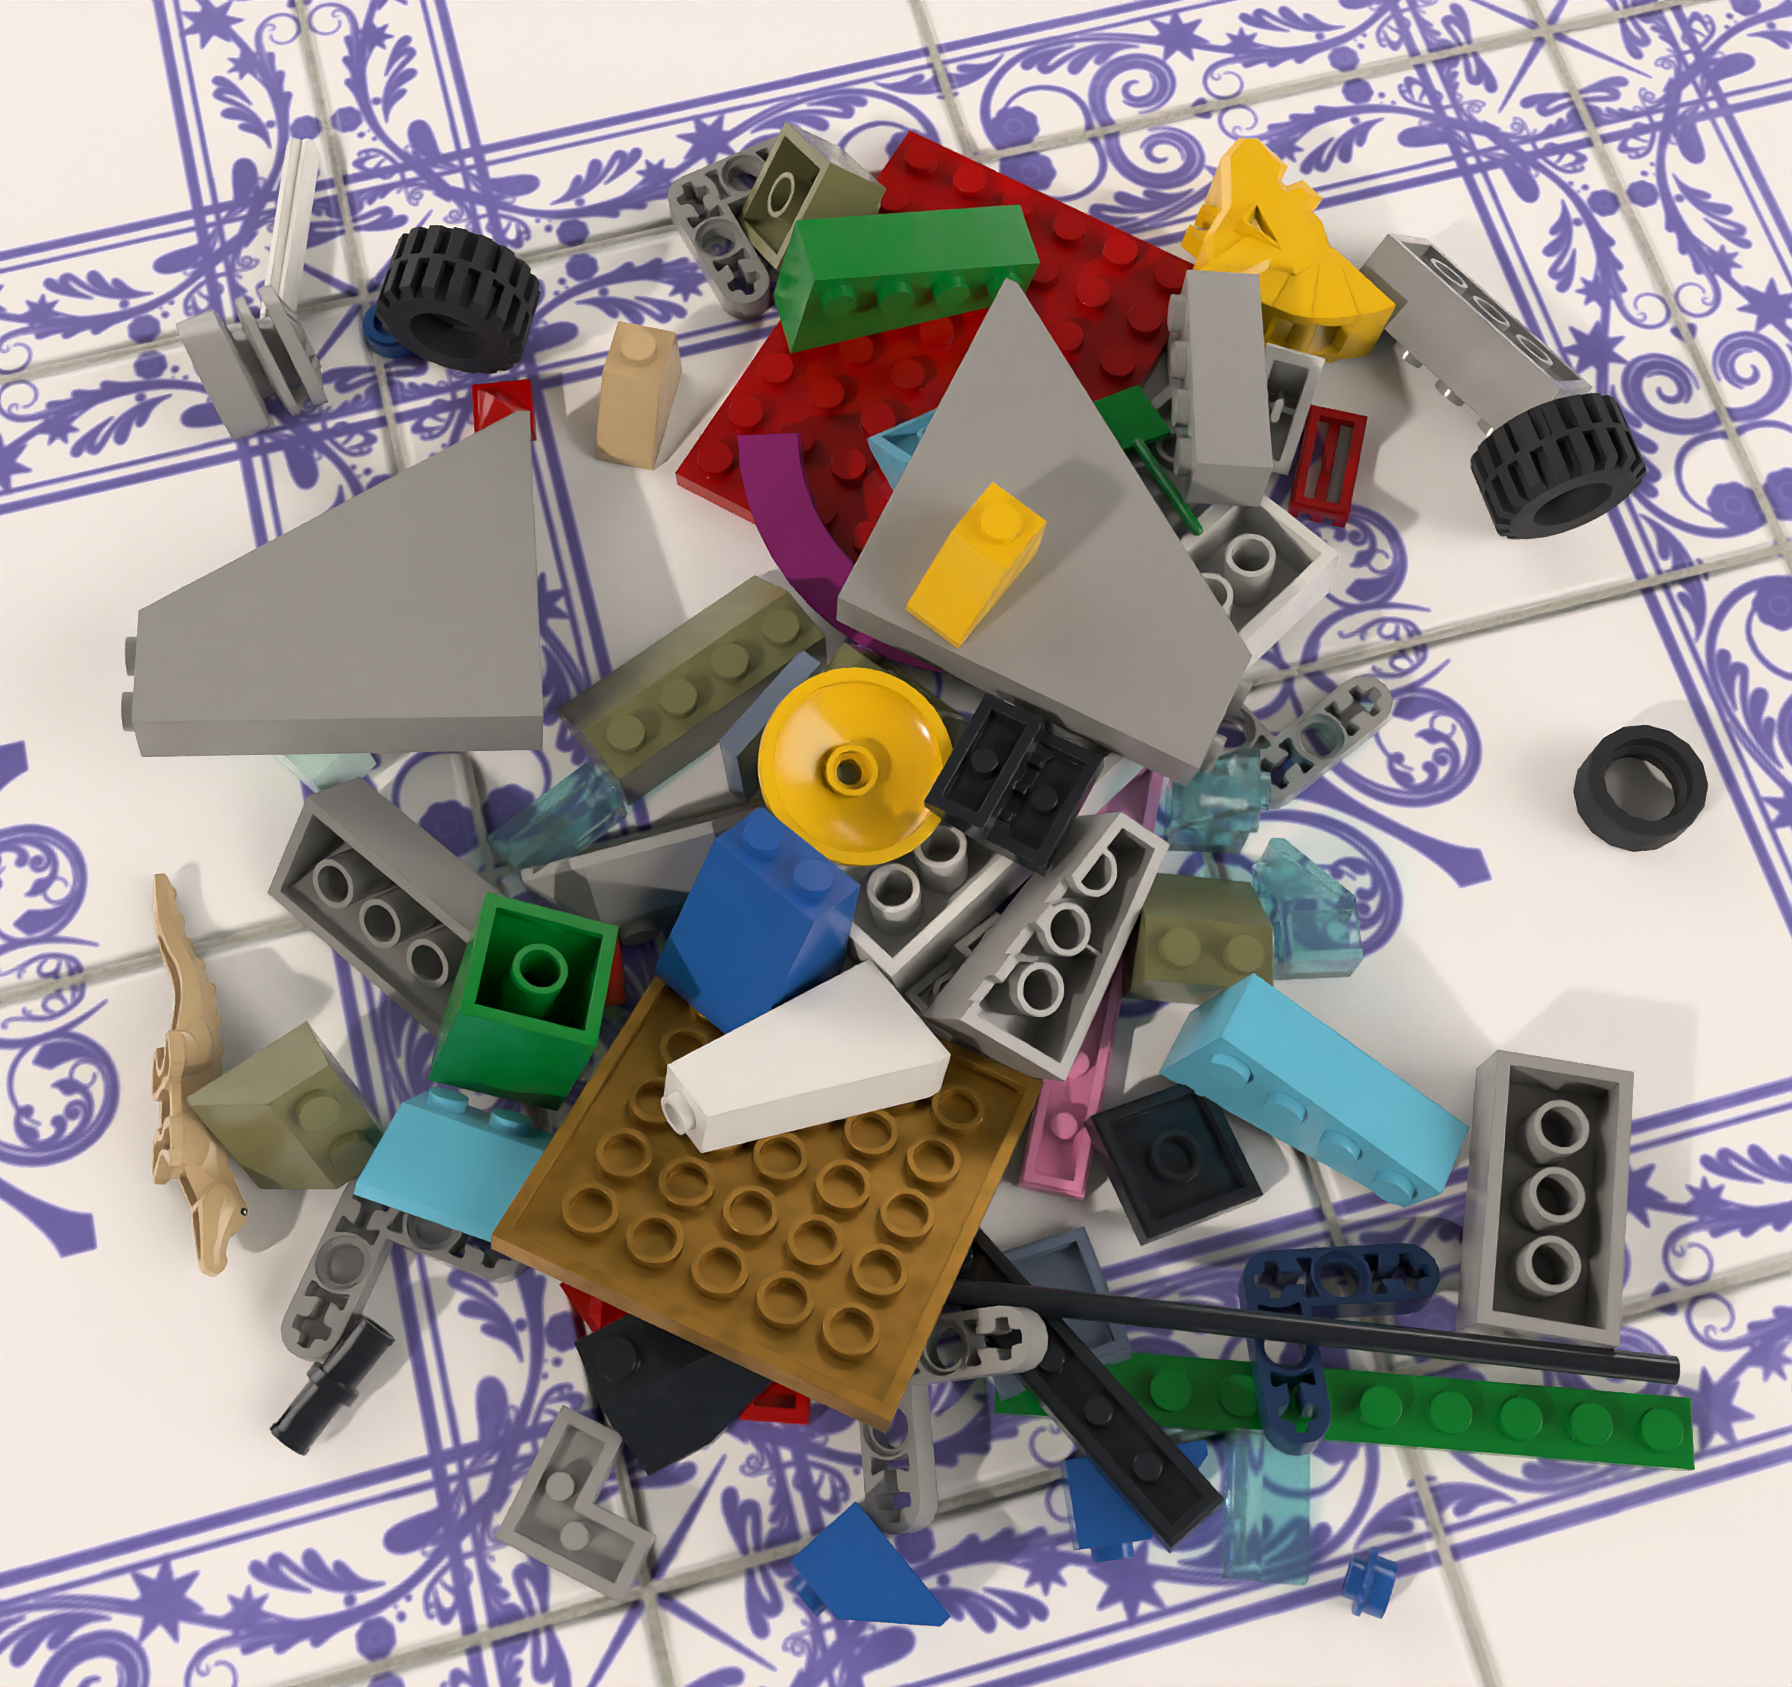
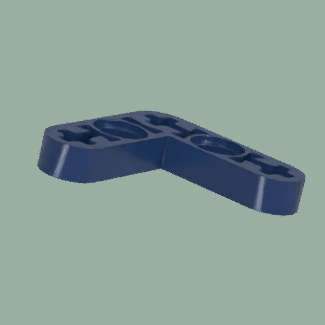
M1407 1243L1269 1250L1257 1253L1248 1260L1238 1284V1298L1240 1309L1332 1319L1404 1315L1419 1312L1428 1305L1439 1284L1440 1271L1435 1259L1425 1249L1415 1244ZM1397 1267L1404 1268L1409 1278H1419L1414 1290H1407L1402 1279H1391ZM1330 1268H1338L1348 1272L1356 1283V1292L1347 1297H1338L1329 1293L1322 1285L1320 1273ZM1302 1271L1306 1272L1305 1292L1308 1298L1303 1296L1304 1284H1297ZM1262 1275H1272L1275 1285L1284 1286L1280 1298H1271L1268 1288L1259 1286ZM1372 1281H1381L1375 1294L1371 1292ZM1246 1338L1261 1426L1266 1439L1275 1449L1286 1455L1302 1456L1313 1452L1320 1446L1331 1424V1407L1319 1347L1297 1344L1302 1352V1361L1295 1366L1285 1367L1274 1363L1267 1356L1265 1351V1341L1267 1340ZM1298 1384L1300 1385L1294 1395L1297 1411L1302 1417L1312 1418L1304 1433L1296 1432L1292 1421L1280 1419L1284 1416L1289 1405L1288 1387Z

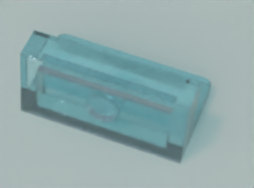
M586 762L487 836L486 840L527 890L520 870L574 857L627 817L628 814L619 789L612 781L604 783Z
M1235 1428L1225 1433L1223 1491L1225 1501L1223 1504L1221 1579L1288 1585L1307 1584L1309 1580L1310 1453L1302 1456L1286 1455L1270 1444L1264 1435V1430Z

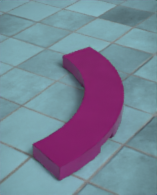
M798 433L737 435L740 470L746 498L757 530L772 559L795 591L830 625L858 644L889 659L907 665L946 673L836 620L838 596L855 563L836 543L819 515L806 475L802 436Z

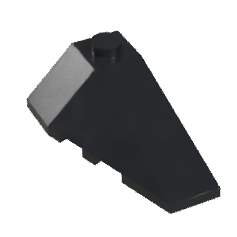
M628 1314L574 1342L602 1410L648 1476H652L714 1444L730 1427L729 1424L757 1395L761 1396L774 1382L632 1314Z

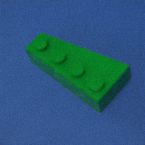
M1020 205L796 220L773 296L790 353H795L991 307L1006 278L1017 282L1025 294L1040 261Z

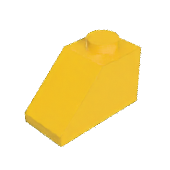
M992 482L951 531L908 601L905 610L959 649L1038 552L1047 521Z

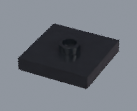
M1177 1084L1091 1115L1084 1123L1140 1246L1254 1203L1264 1195L1221 1107L1207 1097L1195 1094V1090L1186 1085Z

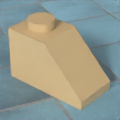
M618 321L602 373L595 446L597 460L654 470L682 375L676 332Z

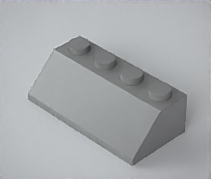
M1387 234L1359 269L1366 278L1396 304L1384 328L1397 340L1393 346L1396 353L1416 368L1424 365L1439 379L1435 383V387L1446 399L1460 407L1466 403L1478 414L1481 419L1477 422V425L1486 436H1490L1492 432L1507 421L1535 406L1562 397L1587 394L1593 388L1427 238Z
M360 776L307 796L267 892L436 1038L485 892L504 896Z

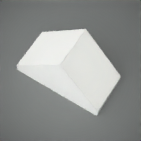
M1266 343L1265 363L1273 460L1272 471L1288 476L1325 359Z

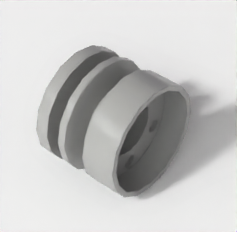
M272 284L257 289L269 313V316L257 321L244 296L235 298L236 310L242 326L230 332L220 316L212 308L175 324L194 368L234 442L271 427L270 417L264 401L268 397L276 395L292 417L301 414L289 389L296 385L304 384L315 408L329 402L324 393L321 374L322 366L295 311L293 312L276 294Z

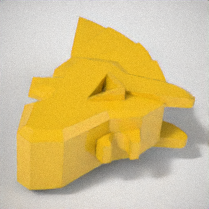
M1238 138L1221 157L1205 199V204L1203 203L1194 226L1189 225L1182 240L1181 247L1196 258L1193 270L1259 274L1264 350L1266 343H1271L1324 358V363H1335L1336 359H1351L1370 355L1396 304L1343 255L1330 247L1322 221L1313 213L1323 198L1303 180L1286 186L1282 182V178L1288 165L1258 138Z

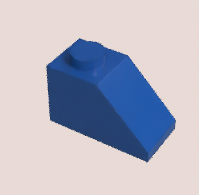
M1206 1440L1176 1444L1197 1469H1199L1208 1456ZM1085 1457L1068 1459L1061 1462L1060 1470L1073 1551L1090 1548L1093 1563L1135 1557L1133 1542L1149 1540L1153 1537V1534Z
M856 1501L790 1560L799 1574L789 1583L817 1617L828 1608L836 1619L935 1627H941L951 1617Z

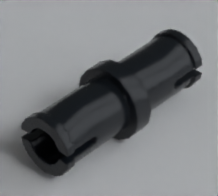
M360 1313L356 1318V1322L323 1364L315 1361L306 1374L310 1380L278 1421L271 1425L269 1430H271L272 1435L292 1451L306 1456L310 1446L343 1405L351 1407L358 1398L357 1386L386 1349L396 1341L393 1336L374 1320Z

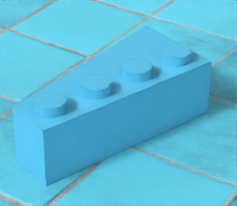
M1255 973L1250 974L1190 1011L1158 1072L1177 1084L1195 1090V1094L1207 1097L1226 1111L1367 1187L1381 1199L1403 1208L1442 1194L1470 1128Z

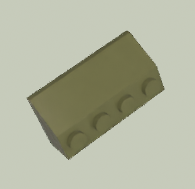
M754 575L558 708L556 713L621 798L630 806L720 743L719 740L798 652L801 653L804 650L821 663V671H823L827 667L826 637L787 590Z

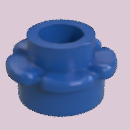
M1372 1546L1369 1549L1367 1558L1353 1554L1344 1578L1341 1596L1353 1601L1351 1611L1353 1615L1358 1617L1363 1612L1382 1619L1394 1587L1398 1563L1378 1556L1379 1548L1376 1546Z

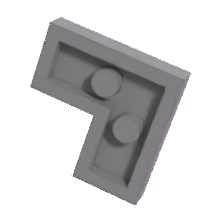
M562 1405L494 1538L619 1603H624L657 1535L595 1504L625 1445V1441L620 1434Z

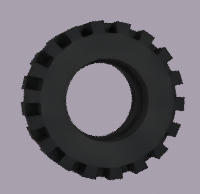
M430 225L428 229L419 226L410 229L409 234L403 233L398 239L376 303V315L383 322L382 327L389 335L395 337L397 343L412 351L415 355L449 369L474 374L476 372L494 374L498 370L507 371L513 368L514 363H519L540 299L541 292L538 290L540 283L538 278L530 273L531 268L524 260L514 256L515 253L506 246L497 244L491 238L458 227L447 228L443 225Z
M1600 393L1562 397L1535 406L1515 416L1484 439L1477 447L1478 450L1472 454L1470 460L1471 471L1497 533L1501 537L1507 536L1508 539L1513 540L1553 536L1595 520L1616 507L1637 489L1647 470L1618 402L1609 395L1601 396Z

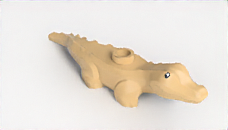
M165 873L154 874L153 880L155 928L161 955L173 986L175 1004L171 1028L165 1034V1047L157 1048L153 1055L151 1093L153 1100L159 1102V1128L153 1139L152 1176L154 1184L165 1185L170 1179L179 1180L191 1208L199 1269L208 1277H216L227 1265L226 1249L228 1241L245 1224L249 1211L235 1182V1175L230 1171L227 1164V1152L224 1150L221 1142L189 1106L186 1098L222 1075L221 1057L224 1053V1047L220 1044L219 1037L222 1018L217 1013L215 1000L216 986L209 981L205 973V961L196 957L193 951V942L191 938L186 936L184 931L185 920L183 915L178 912L175 901L176 889L171 885Z

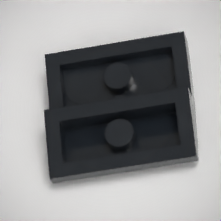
M985 693L925 798L924 806L984 846L1039 875L1045 876L1104 768V757L1045 731V719Z

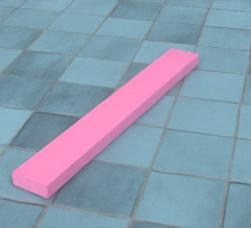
M1145 767L1096 814L1122 812L1154 833L1164 776ZM1123 952L1066 1081L1039 1078V1081L1044 1082L1033 1108L1018 1188L1082 1202L1084 1200L1094 1149L1084 1123L1091 1115L1101 1112L1122 1002Z

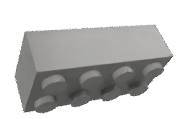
M1504 1050L1495 1051L1476 1068L1455 1332L1608 1349L1620 1347L1634 1072Z

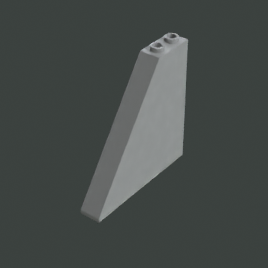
M1006 278L838 596L836 620L1187 787L1199 769L1210 773L1221 754L1227 738L1216 732L1225 713L1236 717L1247 698L1253 681L1244 678L1243 674L1252 654L1017 282ZM994 482L1045 519L1047 523L1038 552L959 649H957L905 609L951 531L989 485Z
M516 411L138 610L137 637H126L125 666L127 675L134 676L133 692L122 693L121 719L123 730L135 733L141 757L543 750V695L530 411Z

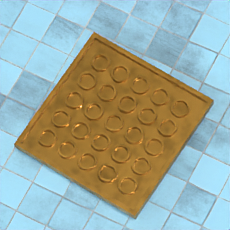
M655 975L491 1234V1249L881 1432L887 1433L1030 1117L1044 1082L935 1035L951 1054L941 1089L931 1097L701 1153L686 1133L680 1135L673 1130L663 1113L661 1099L664 1097L667 1065L725 1034Z

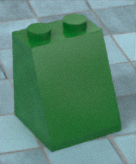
M485 892L441 1020L427 1081L558 1111L597 1047L619 926Z

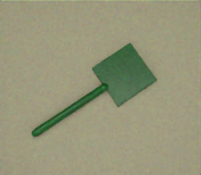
M1139 385L1094 401V405L1124 453L1132 450L1137 452L1190 532L1194 536H1200L1203 532L1202 525L1147 447L1150 443L1171 436V431Z

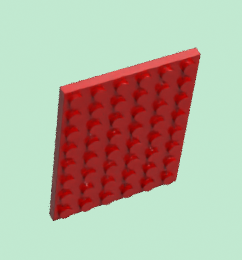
M909 130L876 178L886 188L881 198L878 214L1020 205L1040 261L1025 295L1092 402L1136 385L1143 389L1166 351L1170 336L1167 328L1170 297L1172 294H1181L1186 271L1193 270L1194 264ZM990 307L795 353H790L781 320H779L675 472L677 485L755 524L746 498L740 470L737 435L798 433L802 436L806 475L819 515L836 543L856 564L893 493L892 487L870 450L867 438L938 408Z

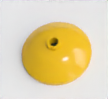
M857 667L829 670L807 679L793 689L775 708L765 726L760 741L758 777L761 792L769 812L832 863L854 867L873 866L892 861L909 853L923 843L939 825L942 819L924 806V800L953 749L948 732L940 716L927 699L915 688L903 680L882 671ZM839 764H848L855 770L856 781L854 785H846L839 780L837 776Z

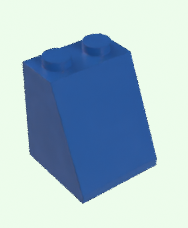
M760 806L714 840L656 963L655 974L718 1029L727 1034L841 974L861 885L763 806Z

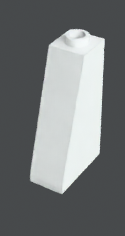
M868 959L668 1064L661 1106L673 1130L680 1135L686 1133L701 1153L929 1098L940 1091L951 1054L873 961Z

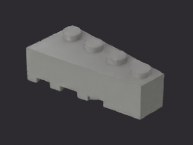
M1187 270L1181 294H1172L1170 297L1167 316V328L1170 336L1165 352L1172 399L1171 419L1172 426L1176 429L1177 437L1174 453V475L1182 477L1185 503L1259 507L1273 470L1259 274Z
M1122 812L1078 816L1045 876L1033 873L921 1017L1001 1064L1033 1078L1066 1081L1170 844Z

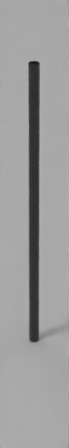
M956 1278L945 1303L948 1306L976 1309L994 1306L1028 1308L1040 1316L1676 1385L1680 1378V1361L1677 1356L965 1278Z

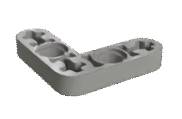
M778 135L680 177L674 181L668 192V203L673 224L722 308L730 316L737 319L748 320L763 314L770 305L771 288L766 268L736 220L751 190H737L730 185V182L734 177L741 174H752L758 178ZM694 199L698 205L704 204L706 220L700 223L699 215L690 203L685 204L688 200ZM718 237L727 238L735 244L732 251L721 256L707 253L704 247L707 242ZM739 270L740 278L745 287L754 289V293L745 295L741 289L735 290L733 273Z
M1366 675L1355 676L1342 683L1277 736H1274L1243 704L1236 717L1225 713L1222 722L1230 721L1239 725L1245 733L1246 741L1236 748L1223 747L1215 765L1245 798L1256 807L1267 810L1279 809L1291 802L1381 729L1391 713L1393 705L1391 693L1386 685L1377 678ZM1366 698L1372 700L1374 706L1370 714L1366 711L1360 712L1349 721L1345 729L1340 719L1347 714L1354 699L1359 702ZM1316 729L1323 731L1331 739L1333 751L1326 756L1317 757L1310 755L1301 746L1300 735L1307 730ZM1287 756H1289L1295 765L1284 774L1280 783L1281 790L1274 784L1268 785L1266 788L1260 786L1258 783L1262 774L1260 768L1267 773H1272L1282 766Z
M358 1175L345 1187L289 1304L281 1325L282 1341L287 1350L298 1358L311 1362H324L356 1322L357 1316L360 1313L362 1314L394 1244L488 1282L499 1284L513 1281L522 1275L527 1265L515 1259H511V1261L499 1259L494 1269L488 1268L490 1257L478 1248L468 1244L465 1245L469 1235L454 1230L449 1239L441 1244H426L420 1237L419 1232L422 1218L392 1207L387 1212L376 1210L368 1222L366 1229L378 1235L374 1245L357 1234L345 1232L349 1222L362 1229L369 1209L361 1204L362 1197L353 1194L357 1180L360 1177ZM465 1245L464 1257H456L455 1255ZM344 1247H358L364 1256L363 1271L351 1283H335L329 1273L331 1258ZM321 1286L336 1296L349 1298L344 1309L331 1302L323 1322L332 1328L331 1335L327 1341L315 1339L310 1348H306L309 1336L301 1331L302 1324L306 1318L318 1320L327 1304L326 1300L314 1296L318 1287Z
M994 1306L940 1314L898 1409L902 1410L908 1422V1434L905 1441L895 1448L888 1443L884 1432L859 1421L865 1504L868 1516L879 1530L894 1535L915 1533L924 1530L932 1522L936 1514L938 1491L928 1385L1021 1373L1035 1368L1043 1360L1048 1347L1046 1326L1037 1313L1022 1307ZM952 1327L961 1336L963 1350L960 1360L953 1367L948 1368L942 1364L938 1357L937 1342L940 1335L946 1329ZM1011 1329L1021 1330L1022 1343L1012 1346V1349L985 1348L984 1336L1008 1334L1011 1332ZM909 1459V1468L889 1470L888 1460ZM909 1492L911 1506L903 1509H894L893 1494Z

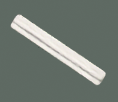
M292 138L286 145L264 285L272 284L276 294L295 313H297L320 160V153L316 149V143L308 138L304 140ZM263 301L259 319L269 316Z

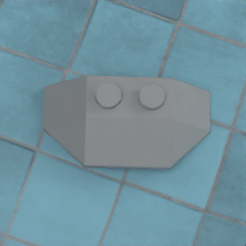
M757 808L591 853L558 860L549 864L520 870L523 883L533 902L540 906L619 926L617 937H620L623 945L646 943L655 939L659 935V930L674 927L714 840Z

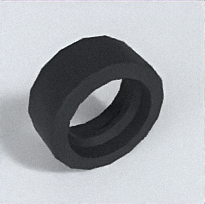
M1650 725L1626 726L1605 736L1577 770L1573 794L1577 812L1593 834L1610 846L1639 852L1657 850L1677 839L1692 825L1705 807L1708 781L1704 765L1692 747L1671 731ZM1633 757L1647 761L1662 771L1672 785L1675 797V806L1670 813L1660 820L1648 821L1633 817L1618 807L1607 792L1604 779L1605 771L1610 764L1619 758Z

